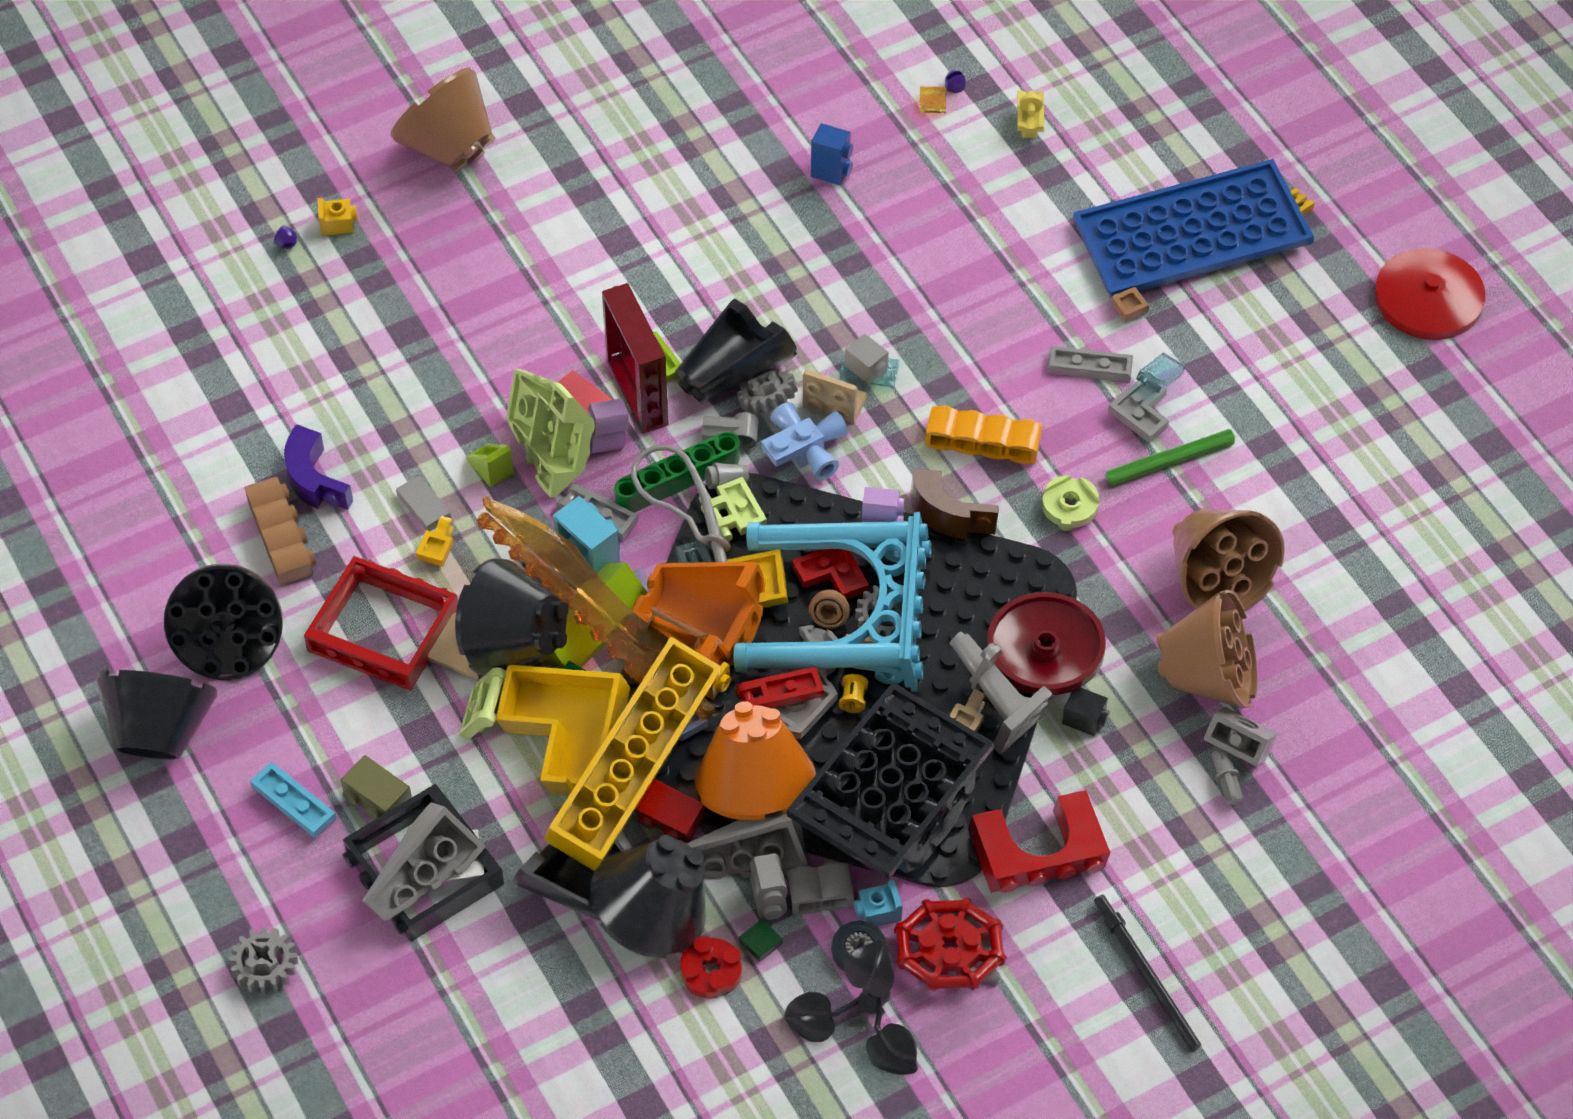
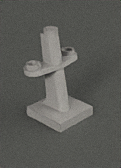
M961 631L950 641L949 645L954 648L972 674L969 680L972 683V689L978 691L982 689L1004 720L993 747L1001 755L1041 719L1040 713L1046 709L1048 705L1046 701L1052 696V693L1043 686L1031 698L1019 694L994 664L1000 656L1002 648L991 643L982 650L968 633L964 634Z

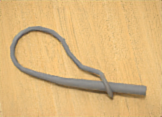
M655 445L643 450L635 458L631 466V479L638 493L651 504L669 509L687 520L695 537L713 550L715 562H727L725 552L729 551L731 546L727 540L721 537L710 496L688 455L679 448L670 445ZM667 450L678 454L684 459L701 498L709 535L701 536L691 516L671 504L654 499L642 489L637 478V467L647 454Z

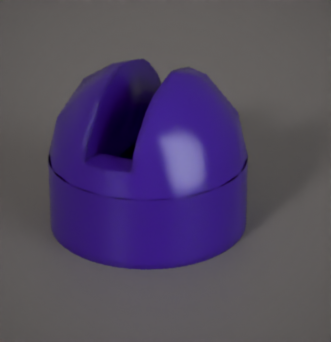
M959 70L948 72L945 78L946 90L951 93H959L965 89L966 79L963 73Z
M285 225L281 226L275 235L274 244L284 249L294 247L297 243L296 232Z

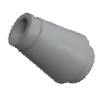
M713 463L712 466H707L705 470L708 488L715 489L716 491L717 486L741 477L744 478L745 482L749 481L747 465Z

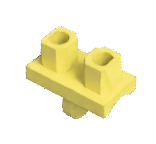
M1017 91V131H1022L1023 138H1036L1038 132H1044V91L1036 93L1034 91H1029L1028 93Z

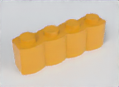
M946 405L933 406L926 429L925 445L937 450H954L967 455L981 454L991 459H1009L1021 464H1036L1042 425L1030 419L1013 420L1004 415L986 416L976 410L958 411Z

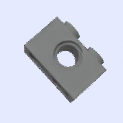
M1223 707L1214 714L1203 740L1257 767L1266 760L1278 733L1227 707Z

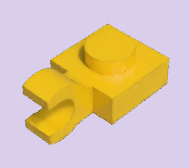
M441 516L434 532L425 531L415 553L417 560L444 566L454 545L453 538L451 537L454 527L450 526L453 521L451 518Z

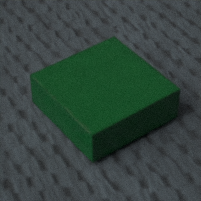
M761 919L739 936V942L761 962L783 944V938Z

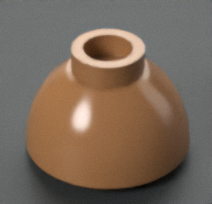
M823 590L816 594L810 602V617L817 625L823 628H838L849 617L848 601L838 591Z

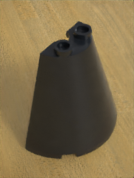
M734 298L675 370L676 375L681 379L678 385L687 395L692 394L702 404L704 401L794 358L798 354L796 352L797 347L785 328L773 321L766 327L762 326L748 306Z
M617 839L605 858L625 850ZM548 844L540 853L536 851L516 873L513 882L517 886L602 922L596 909L591 908L589 900V884L594 871L551 844Z

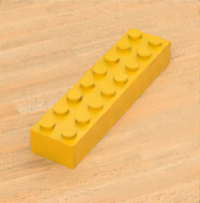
M670 637L554 818L543 840L595 871L605 859L712 688L722 667Z

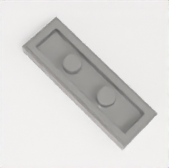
M1051 346L1048 373L1130 383L1133 355Z

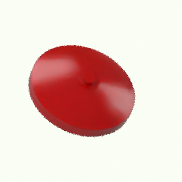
M1419 248L1395 255L1381 268L1375 286L1376 304L1383 317L1398 330L1422 339H1448L1466 332L1480 318L1485 303V287L1477 271L1462 258L1438 249Z

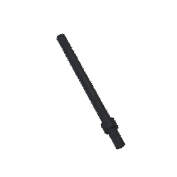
M1104 894L1099 895L1094 899V902L1105 918L1104 923L1110 933H1115L1191 1051L1199 1049L1202 1046L1201 1042L1125 927V920L1119 912H1115Z

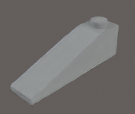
M430 802L410 826L362 901L383 921H387L414 904L419 897L430 890H436L442 886L444 881L467 870L486 846L446 807Z
M782 810L765 814V819L737 820L687 843L690 847L699 850L703 854L704 877L742 874V878H750L752 875L750 870L751 860L754 857L774 853L779 856L784 877L787 876L788 871L793 870L796 866H810L801 825L787 817V813L782 814Z

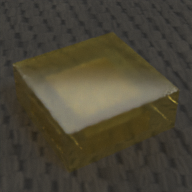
M920 86V113H946V87Z

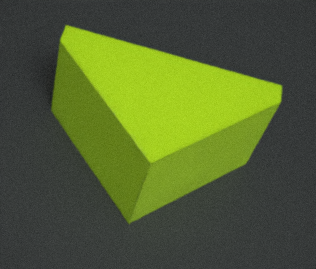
M488 443L466 456L468 463L490 487L514 473L509 445Z

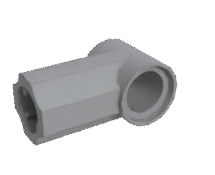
M747 412L739 413L734 418L704 416L702 441L723 432H731L738 436L740 449H752L756 446L758 417Z

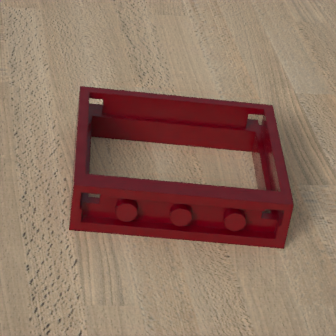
M629 283L603 290L602 304L606 361L642 434L668 426L666 357Z

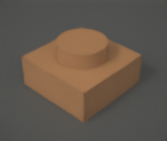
M1136 287L1111 297V305L1124 322L1143 315L1149 310V304Z

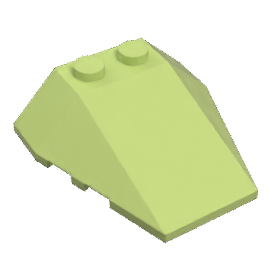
M514 369L506 419L518 444H524L529 453L525 456L528 464L534 463L538 472L535 478L538 484L550 498L556 497L586 468L587 458L590 456L591 435L595 429L594 420L560 383L522 369Z

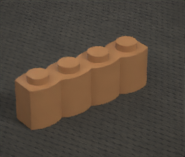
M278 477L245 486L244 489L249 507L280 586L312 576V566L316 565L312 549L306 550L304 546L308 542L303 527L297 528L295 523L299 521L295 506L288 505L287 500H290V494L286 483L280 484Z

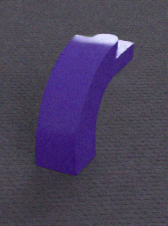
M296 424L288 436L284 449L286 470L293 491L302 501L316 509L319 508L322 501H325L333 507L339 506L348 510L353 503L351 485L322 475L314 468L324 451L321 433Z

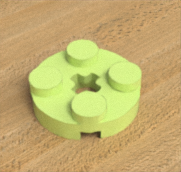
M1070 475L1060 476L1047 484L1042 496V509L1046 517L1054 524H1057L1061 530L1070 531L1073 528L1090 523L1097 516L1099 494L1095 486L1087 479L1080 477V480L1071 479ZM1065 499L1076 500L1075 505L1066 504Z

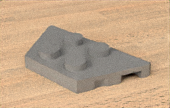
M806 668L784 669L780 674L788 673V672H792V671H797V670H801V669H806ZM817 668L824 689V697L773 708L780 712V718L796 739H801L837 701L838 693L833 684L827 680L824 668Z

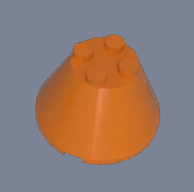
M745 701L737 703L735 709L728 712L722 718L696 771L695 790L700 795L701 802L708 809L719 815L739 820L765 819V814L781 810L782 814H786L789 806L814 778L816 772L813 762L780 718V712L777 709L752 705L750 702Z

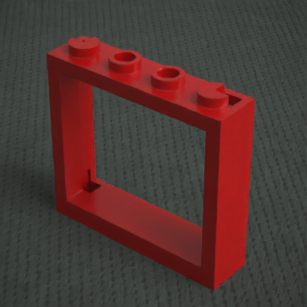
M353 556L304 634L307 651L412 691L429 662L428 654L452 614L456 613L458 604L457 594L448 591L447 588H439L428 584L421 578H412L404 575L395 568L388 569L380 566L371 559L367 561ZM360 581L440 611L409 664L328 634Z

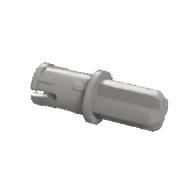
M1217 749L1211 754L1217 771L1216 781L1221 785L1226 803L1233 804V806L1238 805V802L1243 800V794L1238 781L1240 774L1234 768L1230 756L1231 753L1221 749L1223 759H1221Z

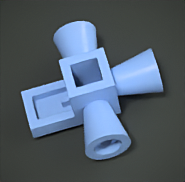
M786 402L778 406L771 414L770 419L782 431L761 441V448L775 467L793 459L799 468L809 464L816 480L821 481L832 476L837 471L839 462L824 450V442L848 435L847 426L842 416L837 411H833L815 425L810 418L801 421L793 403Z

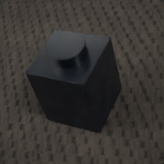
M1081 687L1072 691L1063 710L1062 724L1095 736L1099 727L1104 728L1109 719L1110 711L1106 710L1108 698Z

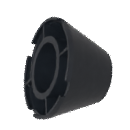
M103 670L97 673L96 678L113 749L129 755L154 759L173 760L181 757L217 698L218 693L215 687L203 683L202 688L191 685L192 679L147 671L119 670L118 676H109V670Z

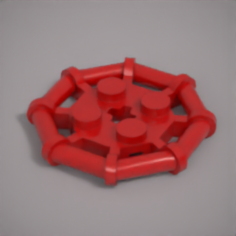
M964 897L963 900L930 901V899H925L904 921L898 922L895 925L894 933L897 937L898 951L896 964L899 969H905L927 985L930 991L935 992L936 989L950 988L978 989L979 984L998 966H1003L1007 959L1003 950V923L1000 919H994L974 905L970 898ZM959 912L957 917L949 913ZM936 913H947V914H944V915H942L941 917H938ZM967 915L984 927L978 929L966 921ZM927 917L930 923L921 931L913 929ZM990 937V951L982 949L981 940ZM909 940L918 943V952L910 953ZM953 942L957 948L948 947L945 949L944 943ZM979 961L984 962L974 972L970 970ZM923 962L928 968H930L934 972L930 973L928 970L919 965V963ZM948 971H956V975H962V976H942V975H948Z

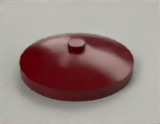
M1052 592L1031 593L1008 602L992 619L987 635V646L993 643L995 646L999 645L1002 648L1000 656L994 663L995 666L1013 687L1031 694H1035L1043 686L1052 695L1069 693L1084 686L1097 674L1102 666L1106 648L1105 632L1094 612L1072 597Z

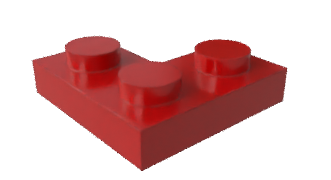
M821 549L792 560V567L803 588L831 579L836 591L844 595L846 599L863 594L864 591H869V584L851 551Z

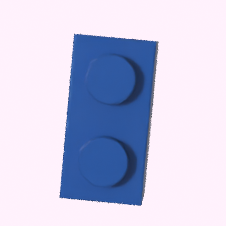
M823 123L819 125L811 140V177L839 186L845 176L849 177L853 167V162L850 161L853 152V144L850 143V131Z

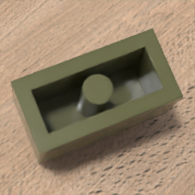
M366 755L341 778L344 798L354 806L358 804L365 809V812L372 820L379 818L412 798L409 785Z

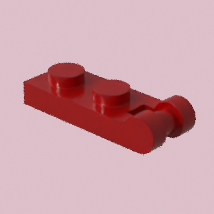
M816 666L743 682L735 688L739 699H742V702L746 701L752 705L767 708H776L824 697V689ZM761 693L762 695L760 697L753 698L754 694Z

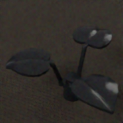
M882 938L857 948L850 953L845 961L844 970L848 981L854 987L863 988L859 997H856L841 1008L831 1011V1003L826 995L818 992H807L794 998L786 1007L784 1014L786 1021L802 1038L811 1042H823L835 1031V1022L832 1017H837L859 1005L863 1012L876 1014L874 1024L876 1034L870 1036L866 1041V1051L871 1061L880 1069L897 1075L912 1074L919 1069L916 1042L909 1030L902 1025L894 1023L885 1025L882 1030L880 1027L882 1016L885 1014V1010L882 1007L889 1001L891 996L890 990L894 984V968L891 955Z

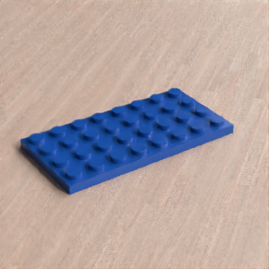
M1274 159L1073 212V221L1110 299L1112 296L1132 287L1142 291L1310 245L1314 241V235Z

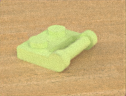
M497 667L492 668L473 685L459 736L470 740L477 732L481 733L485 727H492L496 718L494 711L501 687L504 684L506 670Z

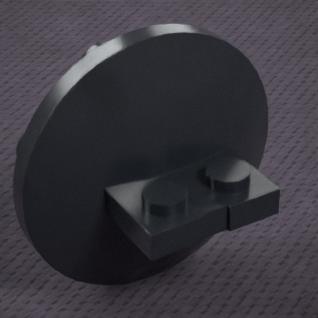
M212 564L189 573L174 588L165 607L164 631L171 650L187 668L207 678L233 680L256 672L273 656L282 636L283 613L274 590L258 574L238 565ZM233 674L234 676H219V675Z

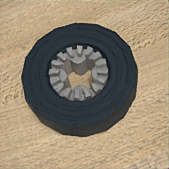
M860 920L848 922L841 926L833 936L831 945L833 960L845 972V961L850 953L854 951V947H858L859 944L865 946L881 938L886 944L885 936L877 926L870 922Z

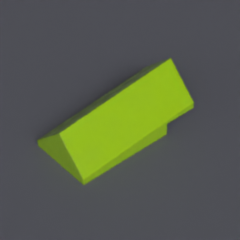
M627 562L606 563L567 602L569 612L567 615L566 645L562 649L558 648L555 652L544 656L545 659L558 669H563L569 660L583 667L630 623V615L633 614L632 610L635 601L640 595H646L647 590Z

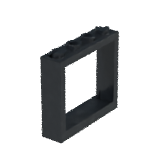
M436 783L343 839L345 853L342 854L343 858L350 868L356 867L359 871L358 877L366 890L371 888L378 876L362 854L411 825L430 802L446 807L474 834ZM484 848L477 856V859L484 868L482 876L412 919L407 916L404 910L391 919L395 929L399 934L405 933L412 942L504 885L502 868L488 850Z

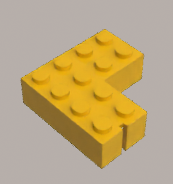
M510 665L507 667L496 721L506 733L549 737L540 781L550 794L570 795L625 709L630 686L621 673Z

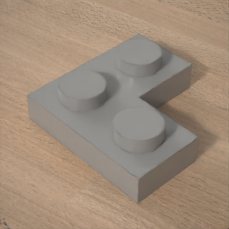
M1145 374L1109 404L1108 412L1150 443L1168 428L1169 420L1152 408L1166 396L1167 389Z

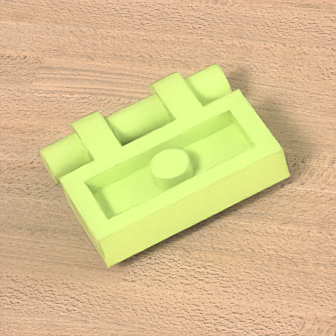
M743 477L717 486L718 496L712 498L711 502L722 538L728 542L732 540L733 536L730 529L735 527L740 535L746 534L748 522H761L762 525H767V518ZM726 508L729 515L722 518L719 510Z

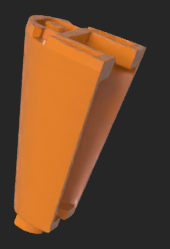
M756 562L658 563L653 573L648 577L647 588L649 590L644 596L640 595L637 598L632 610L634 615L648 624L652 616L650 608L657 607L709 634L708 637L702 638L697 649H694L698 639L696 636L657 616L650 625L666 638L673 637L719 666L723 662L734 665L735 644L752 643L761 621L764 606L759 605L760 592H765L761 567Z

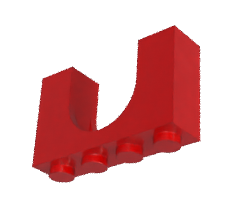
M1086 790L1057 797L1053 813L1063 836L1064 847L1057 853L1048 856L1032 855L1019 848L1010 835L1001 809L972 815L968 832L991 893L998 891L1008 893L1020 886L1029 884L1030 886H1038L1047 880L1055 878L1065 880L1085 871L1095 873L1106 866L1111 852Z

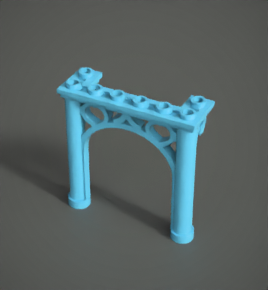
M914 512V516H909L908 521L777 525H762L761 522H748L746 537L749 551L776 549H843L852 551L865 558L873 566L879 577L880 591L877 604L871 616L852 634L838 640L824 642L736 643L734 647L735 671L742 673L749 672L750 669H798L815 666L817 668H856L875 671V678L885 684H892V682L896 684L904 680L905 687H911V691H917L918 680L923 679V663L919 662L920 651L919 646L916 645V638H921V621H917L918 614L923 613V598L919 596V589H924L925 586L924 572H921V569H926V558H931V541L928 540L927 524H922L920 512ZM883 556H885L886 559L892 562H896L897 564L891 566L885 565L882 563L881 559L883 558ZM905 571L904 585H899L892 580V577L898 576ZM903 601L902 616L900 617L891 608L896 603ZM891 621L895 623L896 629L890 636L883 637L875 631L883 622ZM867 637H870L873 643L859 644Z

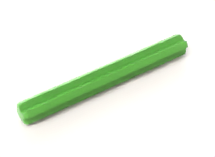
M1226 429L1106 471V481L1110 486H1114L1228 447L1235 443V436L1231 429Z

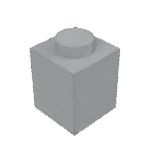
M864 333L845 349V366L869 385L876 378H881L887 372L889 352Z

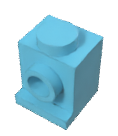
M894 880L888 881V884L858 891V900H854V908L858 919L863 918V921L870 922L875 926L902 921V903Z

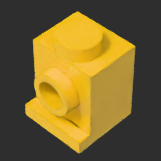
M317 198L322 236L354 233L353 222H358L357 206H351L350 199L323 201V198Z

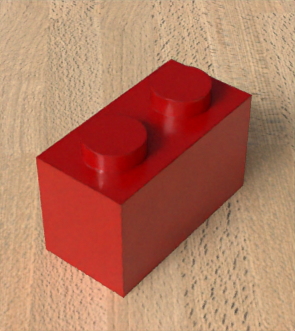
M656 779L653 780L634 811L638 818L637 821L648 829L656 827L664 831V835H669L686 843L691 841L706 815V809L702 802Z

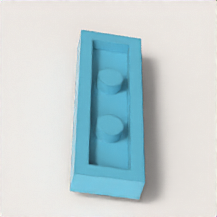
M270 762L250 780L253 789L313 838H316L336 820L334 811L273 762Z

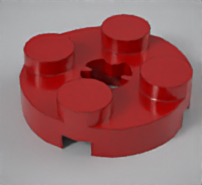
M707 936L696 938L694 945L682 954L680 960V972L685 986L694 995L706 999L717 998L719 994L732 992L738 986L742 977L741 954L738 948L720 938H709ZM707 963H716V966H719L720 969L707 973L705 972L706 967L703 966Z

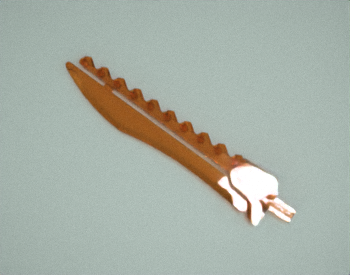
M488 496L482 499L483 507L489 513L483 512L478 516V519H476L478 527L493 530L494 535H492L494 543L509 546L510 551L508 553L511 560L525 562L526 567L524 569L530 576L541 578L543 580L541 584L552 593L558 594L561 601L567 602L569 609L576 612L573 615L576 624L590 626L592 628L590 634L593 640L607 642L609 644L607 647L609 657L624 659L625 664L623 666L626 673H629L630 677L640 685L668 640L642 620L616 596L588 564L577 547L569 540L526 513L491 500ZM704 699L695 714L702 721L705 719L709 720L716 711V708Z

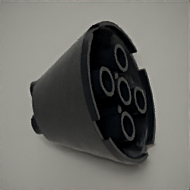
M494 558L487 560L473 571L476 575L470 585L464 584L458 600L455 617L457 646L460 655L466 656L470 663L468 667L473 672L484 676L492 668L496 667L507 671V667L510 665H525L555 652L558 648L562 649L566 645L567 615L569 612L567 602L561 601L517 564L507 559Z
M663 835L658 840L614 853L605 858L594 871L589 884L590 905L592 909H596L597 914L602 920L600 926L618 944L643 956L666 958L669 954L678 952L682 954L694 945L696 938L701 936L706 920L703 854L680 840L674 839L669 835Z

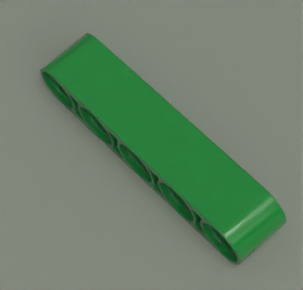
M723 432L682 451L688 455L703 482L706 480V467L712 466L713 463L738 465L740 461V440L734 433ZM676 453L637 471V478L642 489L659 501L695 485L684 459ZM631 474L616 481L614 486L616 504L632 512H637L652 505L638 493L631 479Z

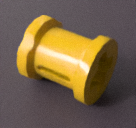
M858 674L845 675L842 678L844 691L843 697L839 699V707L848 713H860L865 709L863 697L864 690L868 688V680Z

